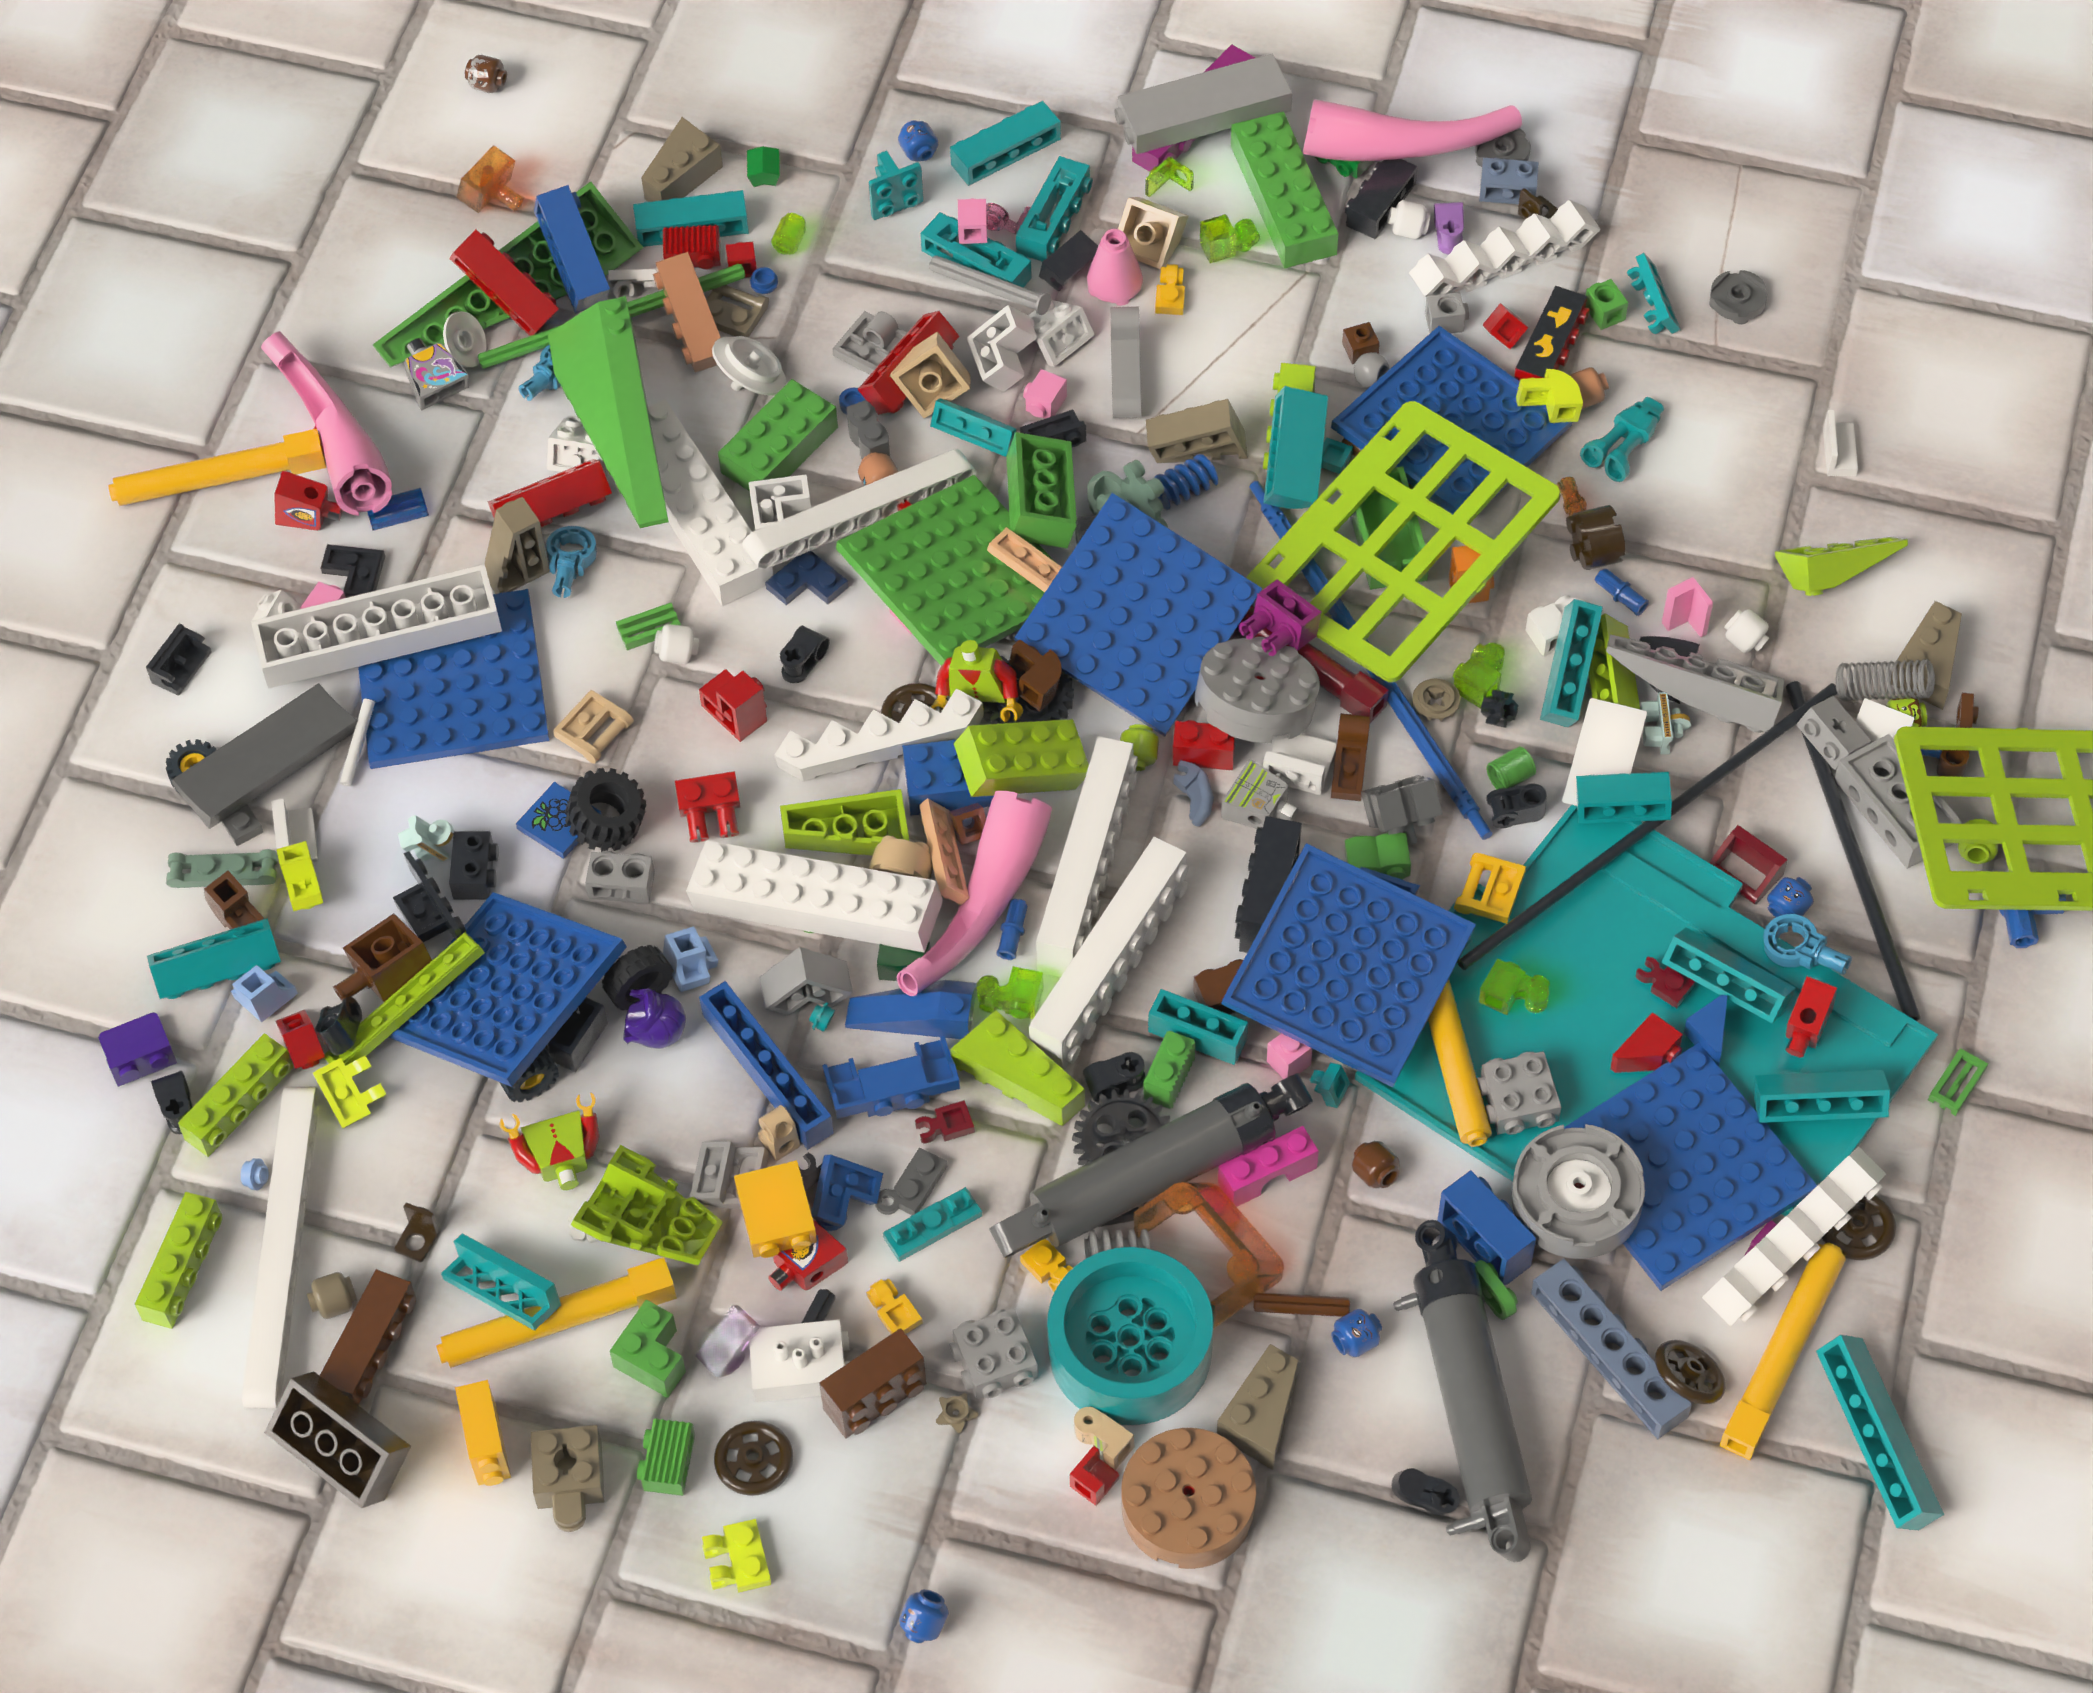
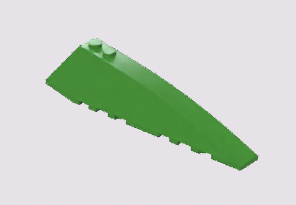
M589 182L576 192L581 203V208H578L606 277L609 275L608 270L617 269L642 250L643 246L594 184ZM538 221L498 250L501 253H507L514 260V266L521 273H528L535 280V286L542 293L547 292L554 299L567 295ZM465 275L376 341L372 346L391 368L405 362V359L411 356L407 345L414 339L421 338L427 348L436 343H441L444 346V325L447 318L453 313L463 311L471 314L478 320L483 329L505 321L510 317Z
M624 296L600 301L548 333L554 374L558 383L561 384L567 399L571 402L577 417L580 418L597 453L603 459L606 469L613 477L620 494L622 493L639 528L668 523L647 399L627 299Z

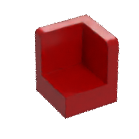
M1501 303L1483 323L1484 328L1509 349L1515 345L1528 329L1527 325Z
M1093 1446L1069 1474L1070 1487L1095 1506L1119 1479V1473L1100 1459V1449L1096 1446Z

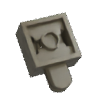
M598 1426L531 1432L533 1495L537 1508H553V1518L557 1527L566 1532L576 1531L585 1523V1504L605 1502L602 1441Z

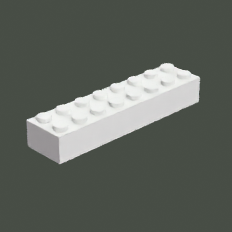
M666 399L649 406L648 410L669 520L668 523L716 598L724 606L765 587V582L773 576L772 567L767 569L758 568L743 548L744 539L752 533L749 526Z
M485 564L251 621L268 689L502 631Z
M1097 737L1037 937V973L1061 978L1093 929V926L1090 924L1092 917L1097 918L1101 903V900L1098 899L1100 891L1105 892L1108 874H1106L1107 866L1113 865L1116 849L1113 848L1114 841L1120 840L1123 823H1120L1122 815L1127 816L1130 806L1129 790L1134 791L1138 773L1135 770L1138 757L1133 756V743Z
M1153 837L1029 1025V1039L1063 1070H1065L1068 1063L1073 1064L1076 1061L1083 1040L1091 1038L1096 1028L1095 1022L1100 1015L1104 1016L1108 1012L1112 1003L1111 998L1115 991L1120 992L1123 989L1130 968L1138 966L1145 945L1153 943L1160 922L1167 921L1173 910L1172 904L1177 897L1182 898L1188 887L1186 875L1189 866L1186 865V852L1156 837Z
M707 840L686 890L694 911L925 952L943 903L938 883L935 880Z

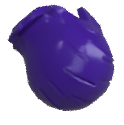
M632 989L630 996L639 998L640 1001L633 1003L627 1011L623 1040L627 1044L634 1042L655 1049L666 1048L677 1042L683 1034L686 1023V1014L681 1003L673 996L657 993L651 989Z

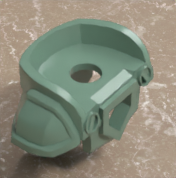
M1134 460L1124 465L1123 469L1127 477L1123 480L1110 471H1101L1089 480L1087 500L1089 509L1094 516L1099 513L1110 495L1114 493L1168 528L1166 521L1161 517L1163 505L1158 498L1164 493V487L1157 478L1146 481L1142 477L1145 474V469L1140 461Z

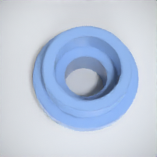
M253 1158L251 1161H246L243 1164L241 1182L251 1190H260L268 1180L269 1170L262 1159Z

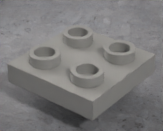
M864 311L832 348L833 356L871 374L907 332L899 329L896 320L886 312L880 311L874 316Z

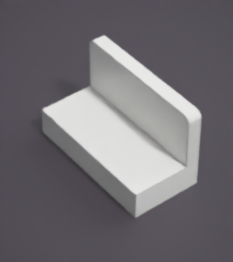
M1828 410L1823 428L1827 476H1856L1858 464L1854 423H1835L1834 410Z
M284 799L272 800L277 849L306 841L312 862H317L318 850L312 809L305 808L287 811Z

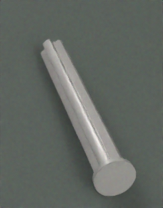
M933 256L929 263V268L935 273L1035 309L1039 315H1044L1050 307L1051 296L1048 293H1036L939 256Z

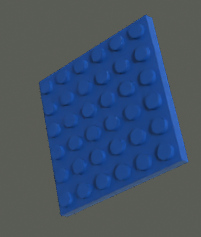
M1438 326L1334 418L1331 423V429L1362 450L1403 404L1415 401L1525 467H1528L1566 432L1573 422L1550 423L1546 405L1518 406L1516 395L1520 381L1441 326ZM1394 427L1385 438L1391 441L1398 434L1399 430ZM1425 434L1396 467H1404L1408 483L1415 487L1449 447ZM1466 458L1430 499L1453 515L1491 472ZM1507 482L1506 485L1497 493V495H1498L1506 486L1509 485L1508 482Z
M1112 493L1014 640L1017 642L1020 639L1027 645L1035 647L1042 656L1051 649L1061 662V671L1165 737L1196 690L1203 657L1216 644L1230 640L1255 602L1257 594L1262 591V588Z
M528 589L493 594L501 632L358 667L362 703L363 699H370L375 702L366 733L370 769L550 741Z
M1306 843L1222 999V1005L1384 1084L1394 1087L1476 924Z
M492 892L464 925L466 933L485 953L394 1031L389 1038L512 1087L627 946L623 939ZM453 938V940L447 945V947L455 941L454 938Z
M1699 1043L1678 1055L1672 1063L1667 1062L1564 1127V1129L1585 1128V1124L1608 1130L1627 1143L1638 1157L1643 1168L1645 1196L1639 1222L1623 1245L1660 1291L1798 1204L1818 1186L1766 1123H1759L1757 1112Z

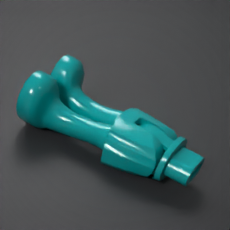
M1645 397L1642 402L1638 401L1616 415L1614 428L1600 439L1589 441L1583 446L1580 451L1583 462L1589 467L1597 468L1605 460L1607 476L1615 482L1624 481L1630 473L1629 454L1637 445H1642L1650 440L1657 423L1660 421V414L1664 411L1663 405L1650 397ZM1621 437L1625 438V440L1616 449L1611 451L1610 454L1607 456L1610 448Z

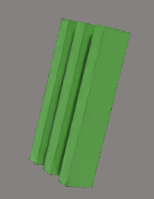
M668 603L616 621V626L626 650H630L655 641L657 630L661 631L663 626L655 628L656 626L671 621V625L681 626V623L678 620L672 603ZM644 631V633L628 638V636Z
M1960 1048L1931 1091L1928 1101L1940 1103L1939 1107L1944 1110L1946 1107L1951 1110L1950 1113L1956 1116L1982 1077L1988 1063ZM1961 1060L1967 1061L1946 1095L1940 1094ZM1973 1065L1978 1067L1957 1101H1952V1097Z

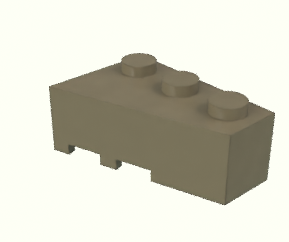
M681 117L641 177L644 199L648 202L687 196L723 167L720 145L685 118Z
M1229 399L1217 400L1209 404L1146 419L1148 449L1156 463L1185 462L1187 459H1193L1197 454L1211 456V460H1220V455L1238 454L1239 459H1248L1245 430Z
M523 497L507 502L502 507L496 509L484 563L490 586L495 594L511 592L550 572L540 522Z
M1934 601L1897 660L1901 663L1904 660L1907 662L1913 660L1914 663L1917 659L1920 661L1923 659L1930 660L1935 675L1934 691L1929 698H1918L1943 710L1950 687L1962 613ZM1917 662V665H1916L1917 673H1918V667H1919V663H1918V662ZM1897 663V666H1896V668H1897V675H1898L1897 688L1900 689V687H1901V686H1900V681H1899L1900 665ZM1904 663V665H1903V670H1904V686H1903V687H1904V690H1905V692H1906V689H1907V683H1906V664ZM1910 663V673H1911L1910 688H1911V691H1913V687H1914V685H1913V675H1912V672H1913V665H1912V663ZM1925 664V666H1924V689H1925V691H1926L1928 675H1927V667H1926V664ZM1893 671L1891 674V685H1893Z
M1269 1344L1217 1420V1434L1232 1442L1243 1453L1273 1470L1297 1378L1298 1360L1274 1345Z

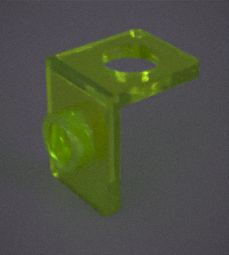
M1169 156L1159 166H1155L1146 177L1145 195L1151 197L1169 179L1186 190L1191 191L1194 186V173ZM1177 170L1185 175L1187 181L1179 177Z

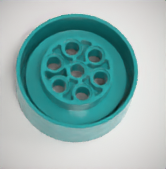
M1121 1247L1105 1250L1084 1259L1072 1268L1061 1280L1052 1296L1047 1322L1050 1366L1061 1391L1079 1409L1093 1407L1119 1425L1148 1424L1165 1419L1181 1410L1196 1396L1203 1386L1212 1358V1308L1207 1293L1200 1281L1186 1266L1176 1259L1147 1248ZM1127 1309L1136 1312L1132 1316L1121 1314L1122 1311ZM1154 1323H1161L1165 1327L1156 1330L1150 1326ZM1097 1326L1108 1328L1107 1331L1102 1333L1096 1332L1093 1329ZM1128 1339H1133L1138 1342L1134 1346H1127L1123 1344V1342ZM1156 1353L1167 1355L1163 1360L1155 1359L1152 1356ZM1099 1356H1107L1110 1358V1360L1105 1363L1097 1362L1095 1359ZM1134 1369L1139 1371L1140 1374L1132 1377L1126 1375L1125 1372Z

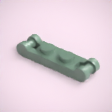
M271 849L262 850L260 853L206 855L171 853L168 855L170 872L167 873L166 884L172 888L207 887L226 871H229L242 886L274 884L277 875L274 865L277 864L278 855L275 850ZM255 867H262L259 871H254ZM191 869V873L184 874L182 870Z

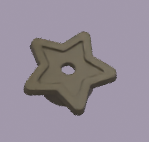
M966 1393L961 1394L959 1397L939 1398L943 1411L936 1419L938 1425H951L960 1434L963 1431L965 1422L978 1417V1412L969 1407ZM957 1410L959 1411V1414L954 1415L953 1411Z

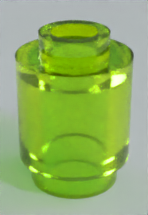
M787 213L780 219L771 239L772 246L778 253L790 255L797 252L806 232L805 219L796 213Z

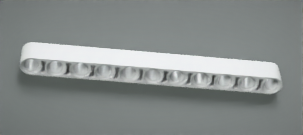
M284 1087L282 1093L243 1382L242 1401L244 1408L276 1409L282 1395L319 1109V1092L317 1087Z

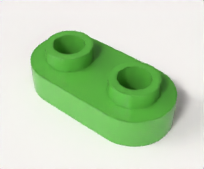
M1483 1260L1475 1262L1486 1304L1501 1320H1505L1515 1314L1517 1311L1516 1305L1518 1304L1515 1293L1503 1285L1498 1278L1496 1269L1491 1263H1486Z

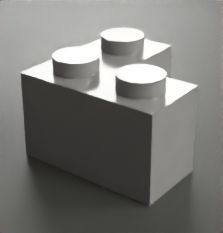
M802 947L792 951L790 955L773 965L771 969L760 976L765 1009L785 1015L792 1014L808 1001L821 1005L828 1002V1006L833 1008L853 993L847 961Z

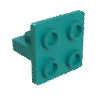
M887 150L878 153V166L875 167L877 178L869 181L871 216L874 220L888 217L908 207H914L924 200L922 168L919 162L898 169Z

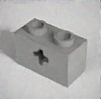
M1834 696L1812 706L1796 724L1834 770L1837 769L1839 760L1872 742Z

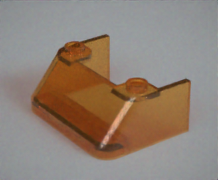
M1210 1182L1176 1183L1134 1212V1231L1137 1238H1139L1142 1229H1147L1149 1232L1175 1213L1184 1215L1195 1211L1233 1256L1227 1263V1275L1235 1285L1211 1301L1213 1328H1215L1251 1303L1256 1293H1265L1279 1283L1283 1277L1284 1263L1281 1257L1219 1186Z

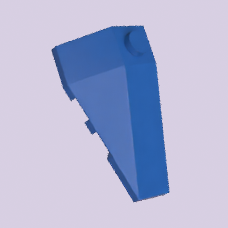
M943 980L933 983L915 996L905 994L900 988L849 998L845 1028L931 1037L945 1035V1038L963 1039L971 1032L977 983Z

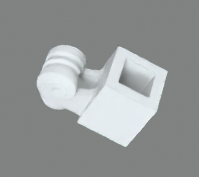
M1564 595L1555 604L1537 607L1528 614L1525 631L1543 657L1555 652L1564 607L1574 599H1581Z

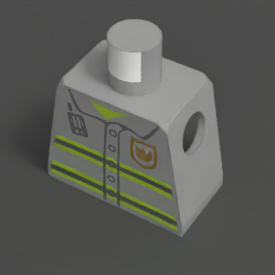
M1249 759L1222 800L1221 818L1257 829V827L1263 828L1265 816L1294 821L1299 809L1287 803L1289 788L1287 783L1255 761Z

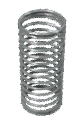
M1917 659L1915 663L1913 660L1909 662L1904 660L1902 663L1898 660L1895 663L1893 661L1889 663L1884 661L1882 664L1879 661L1876 663L1871 661L1869 664L1867 662L1863 664L1857 662L1856 665L1853 662L1850 664L1844 662L1839 664L1836 671V690L1842 701H1851L1853 699L1857 701L1859 699L1864 700V698L1869 700L1872 698L1875 700L1879 698L1882 700L1885 698L1889 700L1891 698L1903 699L1905 697L1908 699L1911 697L1915 699L1918 697L1929 698L1934 691V669L1928 659H1923L1922 661ZM1917 662L1919 663L1918 673L1916 669ZM1897 663L1900 665L1899 681H1900V686H1901V687H1900V691H1899V692H1898V689H1897V681H1898L1897 668H1896ZM1904 663L1906 664V683H1907L1906 692H1905L1904 687H1903V686H1904V670H1903V665H1904ZM1910 663H1912V665H1913V672H1912V675H1913V685H1914L1913 691H1911V688H1910V683H1911ZM1871 664H1872L1873 667H1874V668H1873V684H1874V692H1873V694H1872V691H1871V681H1872V678H1871V669H1870ZM1878 664L1880 665V674H1879V677H1880V686H1881L1880 693L1878 692V689H1877V687H1878V671H1877V665H1878ZM1884 664H1886V666H1887V669H1886L1887 692H1886V693H1885V690H1884V681H1885L1884 669H1883ZM1891 664L1893 665V685H1894L1893 693H1892L1891 688H1890V686H1891V671H1890V665H1891ZM1925 664H1926V667H1927V675H1928L1926 691H1925V689H1924V666H1925ZM1851 665H1853V667H1854V672H1853V673H1852V670H1851ZM1858 665H1860V667H1861V669H1860V685H1861V692H1860V694H1859V692H1858V682H1859L1858 670H1857ZM1864 665L1867 666V673H1866V680H1867V687H1868L1867 693H1865V690H1864V687H1865ZM1844 667L1847 673V693L1843 684Z

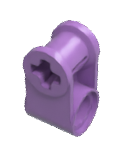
M1463 202L1434 203V224L1437 231L1438 248L1444 254L1449 255L1453 248L1463 241Z

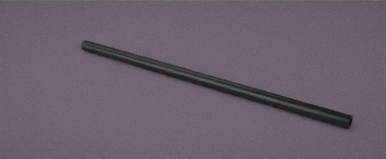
M1798 681L1786 685L1785 688L1793 710H1796L1806 702L1802 687ZM1802 733L1901 1011L1918 1021L1921 1018L1830 765Z

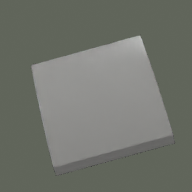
M731 1141L702 1142L690 1197H694L701 1204L741 1209L734 1176L766 1168L769 1158L768 1150L765 1147H735Z

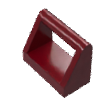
M1737 825L1709 863L1743 883L1739 894L1756 905L1784 875L1788 859ZM1731 852L1766 876L1757 890H1754L1720 866Z

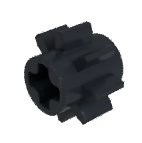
M1493 689L1492 696L1483 698L1481 713L1487 717L1486 724L1506 728L1507 721L1516 719L1518 704L1512 699L1513 693Z

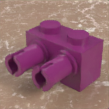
M1275 580L1257 594L1254 614L1239 624V630L1243 636L1250 632L1246 636V639L1250 640L1265 628L1271 631L1272 634L1261 642L1265 653L1271 650L1268 654L1269 656L1276 655L1286 645H1290L1298 651L1317 637L1322 612L1282 582Z

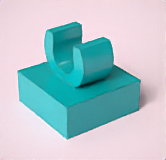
M1331 1062L1326 1072L1314 1070L1309 1080L1310 1083L1317 1084L1314 1091L1321 1094L1326 1106L1334 1108L1339 1107L1350 1084L1342 1065Z

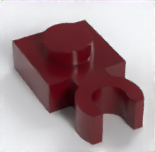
M1648 956L1645 961V965L1652 970L1651 972H1645L1640 968L1636 971V978L1639 981L1653 983L1651 993L1676 1009L1695 987L1694 980L1668 966L1665 970L1661 969L1658 961L1653 957Z
M965 1100L934 1109L935 1118L922 1116L915 1120L916 1129L923 1127L930 1129L928 1132L920 1134V1141L923 1144L932 1142L940 1134H942L945 1142L975 1133L974 1124Z

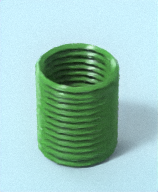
M1519 746L1488 763L1486 770L1491 783L1496 789L1512 788L1536 774V765L1530 753L1525 748Z

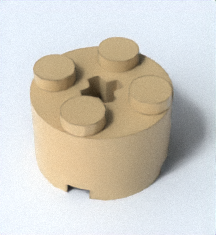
M885 836L874 850L869 869L930 879L933 871L931 855L929 853L930 848L923 842H911L897 839L893 836Z

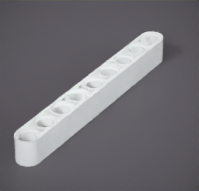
M954 449L750 533L744 539L742 545L758 568L767 569L857 532L898 512L897 505L901 502L904 503L905 499L911 504H915L972 475L976 476L977 471L959 449Z

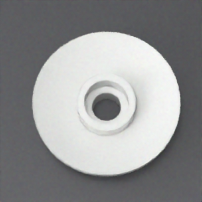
M460 311L451 314L447 318L443 330L446 349L462 367H475L480 364L478 354L485 352L487 348L484 330L478 320L467 312Z

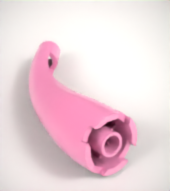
M1314 99L1303 154L1342 161H1380L1439 155L1480 145L1517 130L1522 125V117L1519 110L1515 106L1510 105L1469 119L1420 121L1383 115L1361 108Z
M278 331L272 334L262 344L261 349L294 387L317 427L337 504L345 512L359 516V512L373 510V513L380 511L388 504L392 496V483L381 452L312 364L293 346L282 332Z
M995 791L980 838L974 868L967 886L969 899L960 905L950 925L936 944L924 956L916 959L898 973L897 982L905 994L915 996L945 976L965 959L988 934L1025 880L1038 855L1051 818V806L1036 798H1032V801L1018 798V793Z

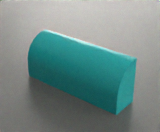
M1284 386L1275 396L1264 504L1289 509L1309 508L1318 499L1328 405L1327 395Z

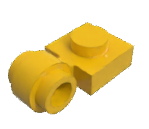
M1167 264L1166 267H1161L1160 284L1165 285L1157 284L1155 314L1183 315L1185 286L1177 285H1183V268L1178 267L1176 264Z
M1047 1239L1036 1243L1020 1256V1262L1041 1284L1051 1277L1048 1284L1053 1292H1055L1061 1280L1072 1269L1070 1265L1064 1268L1066 1265L1065 1257Z
M889 1278L884 1281L880 1279L870 1285V1290L866 1292V1295L876 1309L880 1306L882 1307L877 1311V1314L890 1334L900 1328L907 1334L923 1324L922 1317L905 1294L894 1299L898 1295V1291Z

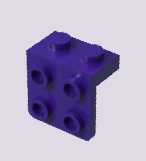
M157 1013L146 1014L99 1034L98 1038L106 1056V1061L118 1087L177 1064Z

